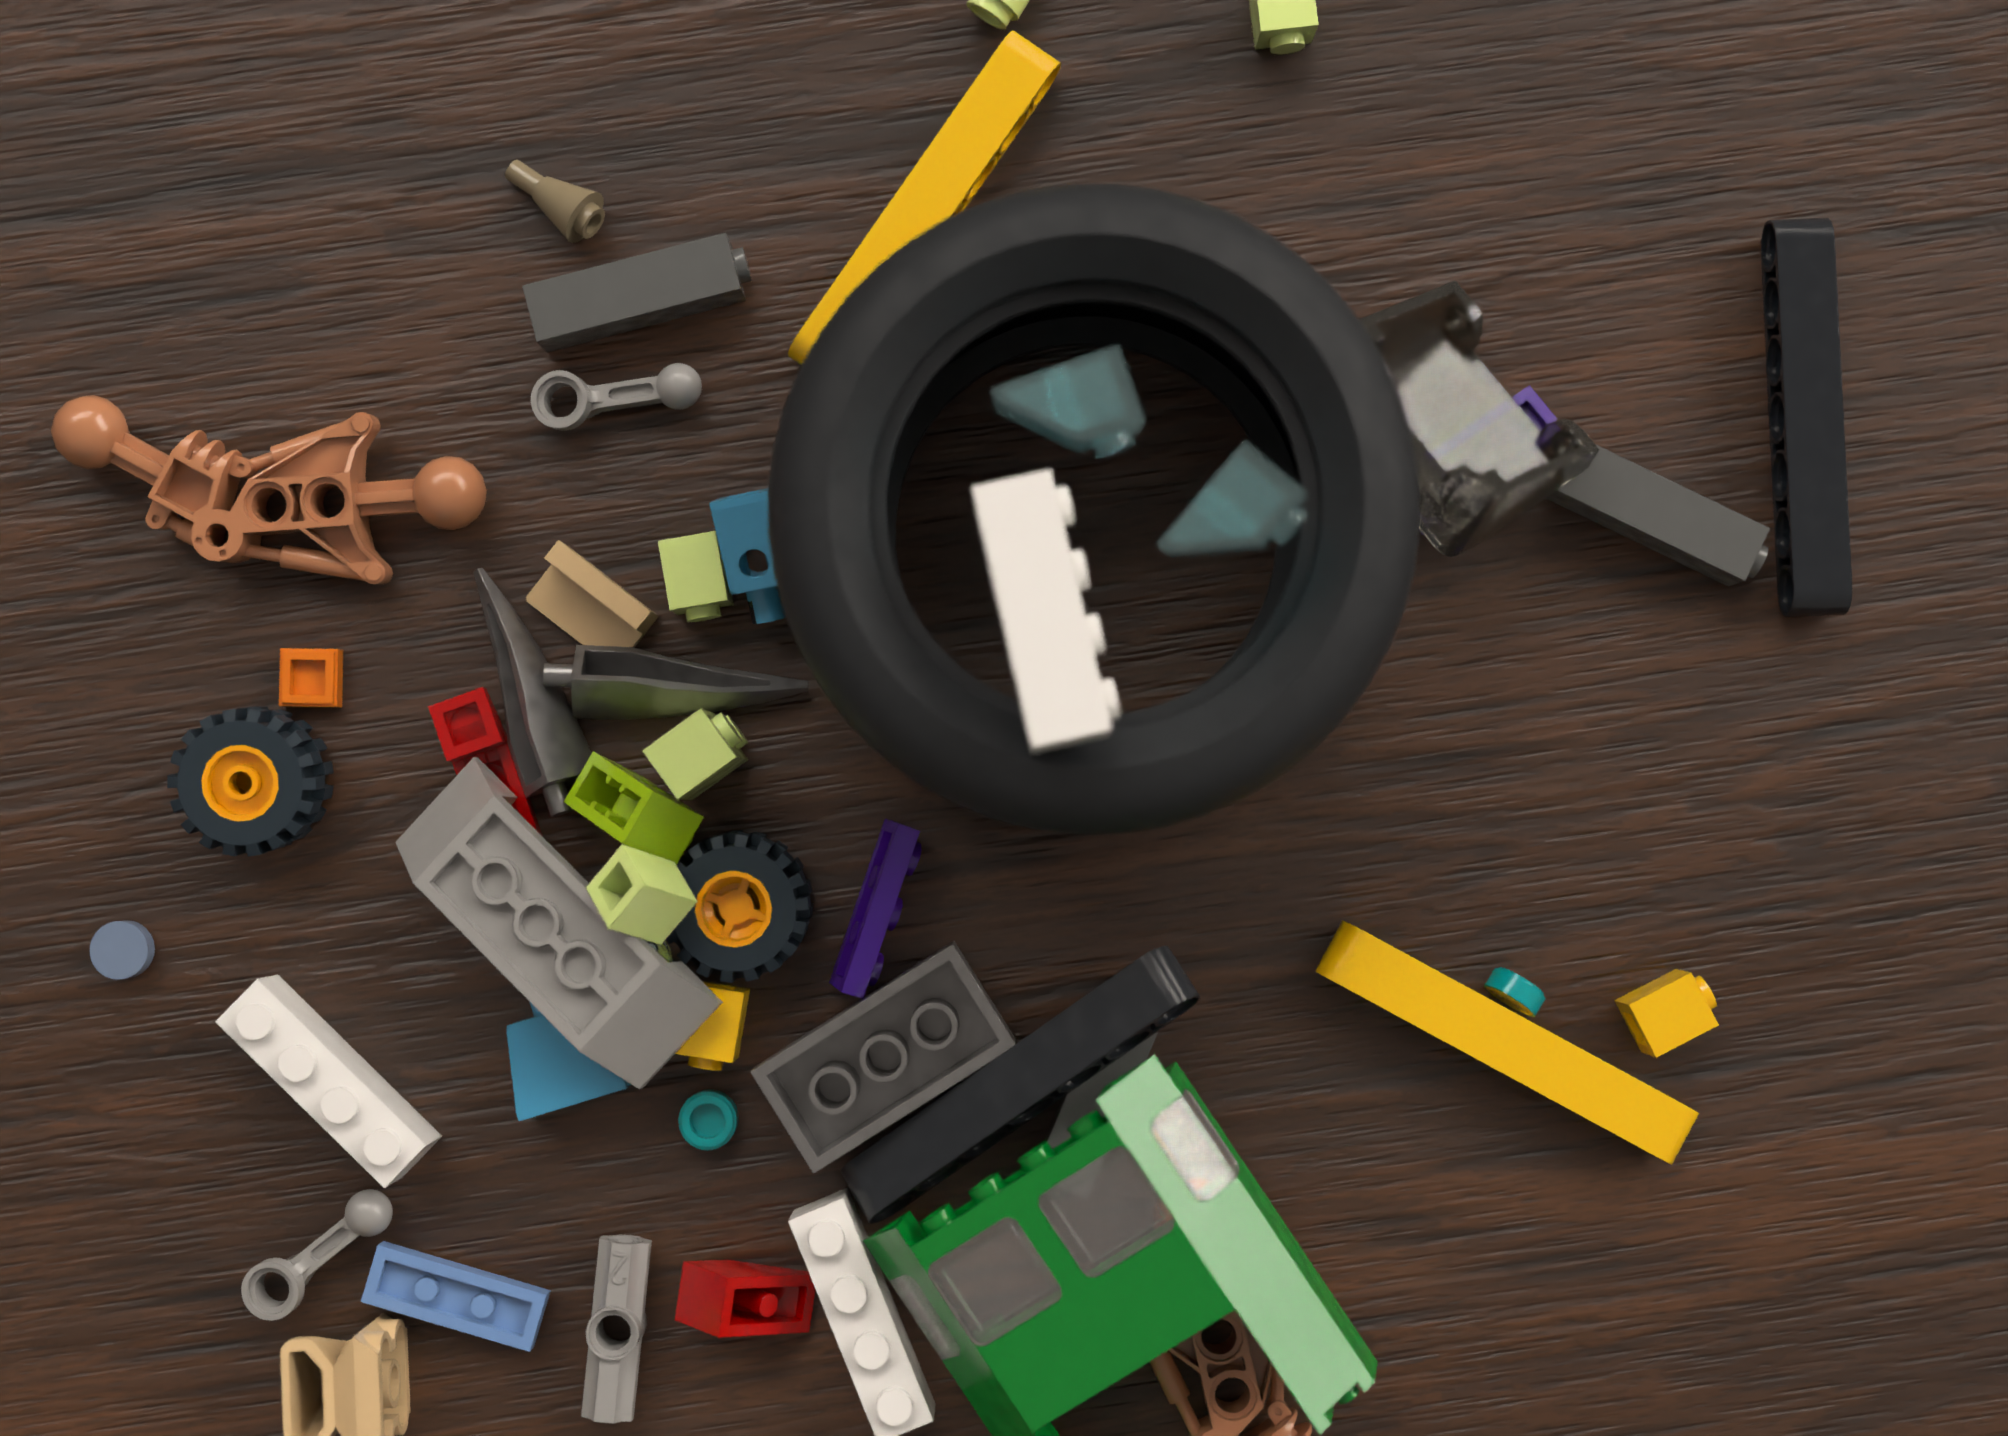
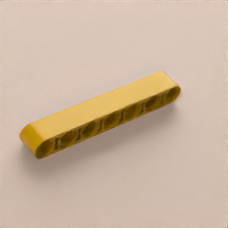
M1011 31L1004 38L795 337L788 351V356L802 365L819 333L845 298L881 262L912 238L966 209L1051 87L1062 65L1059 61L1015 31Z
M1342 920L1315 970L1318 974L1670 1165L1673 1164L1699 1115L1697 1111L1344 920Z

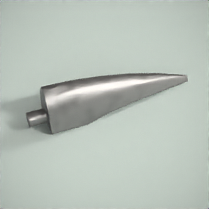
M478 568L474 571V576L496 657L505 707L508 747L524 794L528 798L543 793L551 817L567 814L574 809L564 803L568 795L566 786L575 783L592 753L577 719L573 717V711L562 687H544L543 685L544 664L548 662L512 605L485 570Z
M576 645L573 664L545 663L543 671L544 687L571 688L573 717L576 719L625 720L692 715L700 708L710 712H717L761 704L808 692V681L720 668L670 658L634 647Z

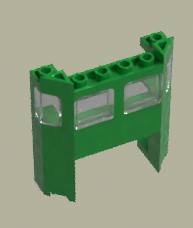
M1155 1054L1103 1088L1096 1099V1102L1105 1114L1103 1117L1098 1109H1095L1069 1126L1067 1131L1071 1137L1054 1148L1051 1147L1048 1141L1035 1146L1018 1159L1017 1162L1021 1169L1005 1179H1002L998 1172L988 1176L968 1192L972 1200L955 1211L947 1203L929 1214L920 1223L917 1222L911 1211H908L863 1240L992 1436H1060L1051 1421L1235 1309L1319 1435L1331 1425L1334 1404L1336 1402L1339 1405L1346 1404L1359 1394L1360 1391L1355 1385L1356 1383L1359 1384L1363 1392L1367 1391L1375 1383L1377 1360L1178 1063L1175 1061L1164 1068Z

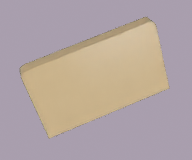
M560 540L555 543L544 557V559L551 563L550 567L526 597L530 605L582 645L635 648L659 617Z

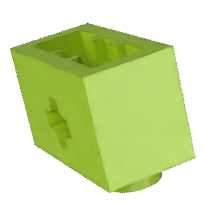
M594 751L564 800V803L622 844L674 861L676 865L684 851L691 844L694 834L704 818L645 777Z

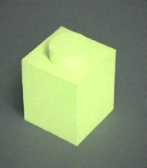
M1249 0L1255 49L1270 48L1273 54H1289L1302 50L1305 44L1312 43L1319 25L1316 0Z
M716 531L658 541L670 611L676 615L685 614L687 622H699L721 617L720 607L734 605Z
M623 844L586 887L608 929L657 944H662L698 902L674 861Z

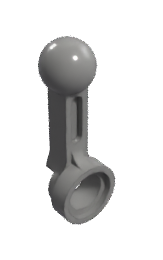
M674 363L666 366L658 376L595 386L587 385L581 378L570 372L556 370L543 375L536 382L531 393V407L540 422L553 429L565 431L574 429L581 425L586 418L589 419L605 411L663 403L667 407L677 410L689 408L699 399L702 391V382L699 374L691 366L683 363ZM562 387H572L577 394L575 410L566 417H556L550 405L553 394Z
M374 1189L359 1191L348 1201L345 1208V1217L302 1252L287 1259L269 1258L252 1267L245 1275L241 1287L242 1299L247 1309L256 1317L270 1321L281 1319L294 1311L304 1297L305 1285L309 1283L320 1267L359 1236H376L389 1226L393 1216V1208L389 1198L382 1192ZM267 1273H278L286 1279L289 1286V1295L286 1301H277L267 1294L264 1287V1279Z

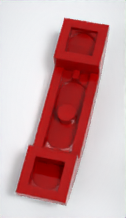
M481 687L428 706L446 761L453 764L456 775L473 757H478L518 797L511 806L542 836L530 797L526 798L508 747L507 735L487 689Z

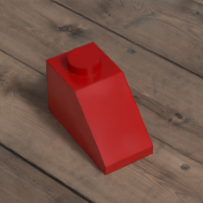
M735 1260L683 1261L675 1320L718 1338L807 1333L810 1331L816 1289L808 1271Z

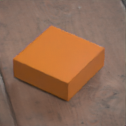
M280 648L279 706L342 708L343 650Z

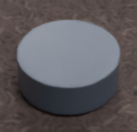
M130 920L114 921L102 926L94 934L90 943V958L96 970L105 977L117 980L132 978L143 973L150 966L155 953L154 940L150 932L140 923Z

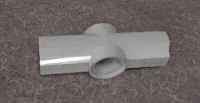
M618 1234L602 1235L599 1238L592 1315L585 1331L588 1354L581 1417L591 1419L593 1422L615 1424L617 1422H631L634 1419L641 1344L647 1327L645 1304L652 1240L644 1239L640 1236ZM617 1315L625 1319L630 1326V1338L618 1341L609 1337L603 1327L604 1317Z

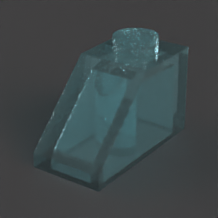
M1119 346L992 389V402L996 413L1079 453L1095 448L1097 456L1100 457L1128 448L1135 443L1132 434L1141 432L1145 422Z
M1245 441L1157 545L1170 557L1264 550L1273 538L1283 546L1308 517V514L1300 508L1307 500V493Z

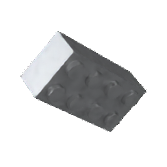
M952 941L863 999L754 1067L751 1074L814 1174L1016 1045V1038L955 941Z

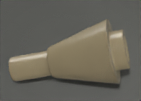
M514 160L508 166L505 178L531 195L537 206L570 243H576L583 238H591L602 226L605 211L603 209L604 199L601 193L549 176L544 177L520 160Z

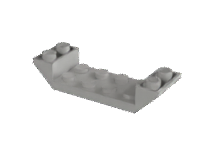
M473 757L395 842L413 884L580 1053L636 1088L642 1089L723 1002L682 961L668 963L646 940L608 929L586 887L589 883L511 806L518 797L478 757Z

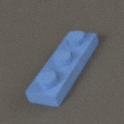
M383 1241L377 1245L361 1302L530 1352L535 1346L551 1290Z

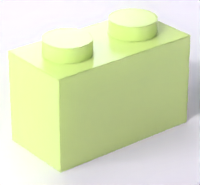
M700 708L642 751L678 800H694L748 760L740 749L748 741L729 715L725 716L722 712L716 715L713 712Z

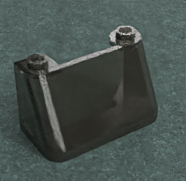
M1456 280L1359 319L1382 355L1400 395L1413 439L1417 465L1420 531L1441 554L1454 557L1475 548L1583 473L1600 451L1587 433L1569 419H1557L1548 423L1540 431L1477 357L1474 350L1483 332V316L1480 308Z

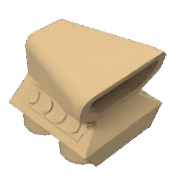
M382 1313L348 1341L305 1336L291 1338L283 1344L280 1352L283 1436H336L338 1433L341 1436H394L405 1434L411 1409L407 1328L402 1319H392L385 1313Z

